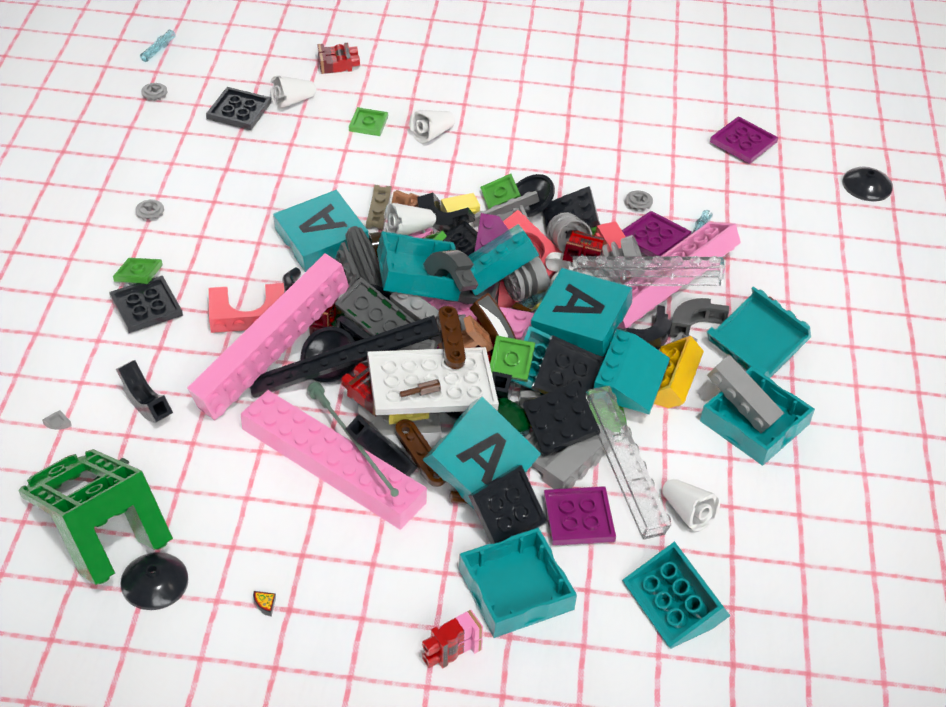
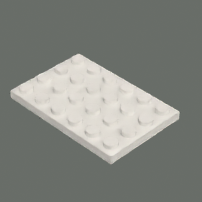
M486 347L464 348L466 360L465 365L460 369H452L446 365L443 349L368 352L367 358L375 414L465 411L473 401L481 396L498 410L499 403ZM438 379L441 385V391L422 396L419 393L402 398L399 396L400 391L416 388L419 383Z

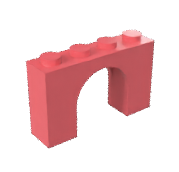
M517 210L503 221L508 229L513 228L517 224L521 226L539 253L538 257L543 262L549 278H552L557 272L547 268L545 259L552 252H562L525 215Z
M284 283L265 284L266 300L264 304L256 310L247 312L238 311L230 306L228 287L209 288V322L211 333L247 330L284 294Z

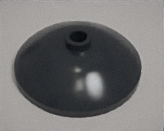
M862 166L850 169L844 174L842 180L843 187L849 194L864 201H882L888 198L893 190V183L890 178L882 171L872 167Z
M543 174L530 175L516 183L521 196L536 191L538 194L539 202L524 207L527 217L535 216L545 210L555 194L553 181Z
M324 327L316 330L306 339L302 346L300 359L303 360L355 341L348 332L341 328ZM356 364L312 379L324 384L338 382L345 374H350Z
M155 552L142 555L133 560L125 568L121 576L120 585L124 598L134 607L143 610H159L174 604L182 597L187 589L189 578L186 566L179 558L168 553Z

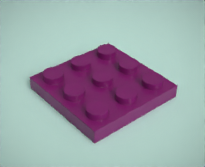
M739 116L710 138V143L749 164L778 141L777 136Z
M653 211L648 212L622 230L625 237L631 235L635 237L640 252L655 260L692 233V231Z
M606 486L544 490L543 496L552 546L616 541Z

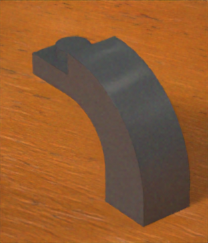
M459 250L432 253L423 264L431 276L447 277L450 273L459 291L474 290L479 285L470 270L474 264L466 254Z
M709 298L688 300L679 305L674 311L669 336L677 337L681 331L685 333V336H689L690 327L698 322L722 324L728 318L729 306L711 304V299Z

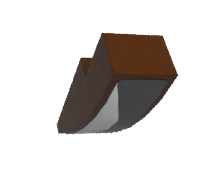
M489 293L475 301L470 307V310L482 323L481 326L489 333L494 345L497 336L516 339L508 320Z

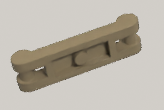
M374 185L366 228L372 229V227H376L378 230H384L386 222L384 214L387 205L390 203L392 186L380 187V185Z

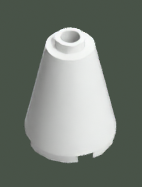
M276 75L272 77L270 82L273 83V88H270L271 100L274 105H278L277 108H283L311 98L316 93V85L309 80Z
M417 110L410 116L411 132L414 131L415 136L413 137L418 142L426 143L453 127L455 117L450 111Z
M398 203L388 204L385 209L384 219L387 218L388 224H385L386 232L410 235L431 228L436 222V215L429 209Z
M678 479L668 480L663 485L664 497L692 530H703L710 525L708 523L710 518L713 517L715 519L720 509V499L714 493Z

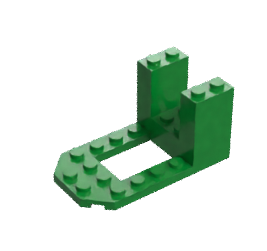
M95 449L86 451L85 456L77 457L76 454L57 461L30 476L27 480L28 485H24L18 490L23 499L51 515L79 574L95 585L107 582L110 576L115 574V571L94 527L103 526L111 517L125 513L137 541L151 549H161L167 545V542L173 539L143 471ZM85 470L99 476L98 479L67 496L56 490L65 481L78 478L81 475L80 473Z

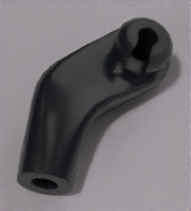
M295 267L283 275L282 281L285 291L301 275L299 268Z

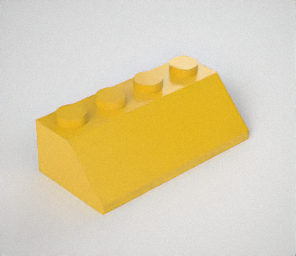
M691 335L661 346L659 351L668 356L670 361L654 404L669 409L681 406L686 401L687 394L704 353L703 349Z

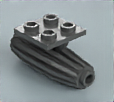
M357 226L350 227L345 234L347 247L345 242L341 243L335 258L343 266L349 288L360 277L369 284L383 287L379 261L373 245L362 228Z

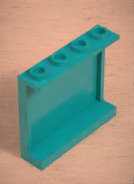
M753 286L751 288L752 294L716 330L711 327L707 331V336L711 343L725 354H730L746 370L752 366L771 378L811 338V328L805 321L797 319L792 311H786L782 308L777 300H771L763 290H758Z

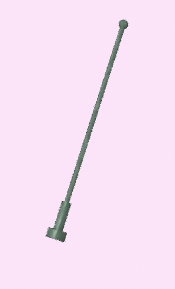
M319 382L311 383L307 388V393L310 397L318 399L321 405L329 410L389 488L391 496H398V489L393 488L362 446L345 430V424L331 408L329 400L325 397L323 386Z

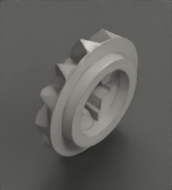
M150 83L141 89L143 98H147L148 101L151 99L154 101L157 99L161 100L168 93L167 87L161 83Z
M631 191L626 196L627 205L631 206V209L635 208L645 211L646 208L650 209L653 204L652 196L645 191Z
M149 199L140 202L135 210L138 218L151 221L153 218L158 219L159 216L163 215L164 205L158 200Z

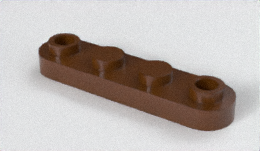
M443 306L438 312V323L445 363L452 369H460L465 365L466 354L458 311L452 306Z
M408 419L400 420L396 424L395 434L430 485L435 487L444 485L446 481L423 461L424 457L432 449L413 421Z

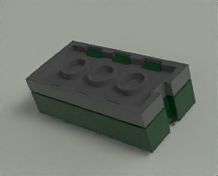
M362 277L335 302L337 314L351 320L370 336L415 322Z

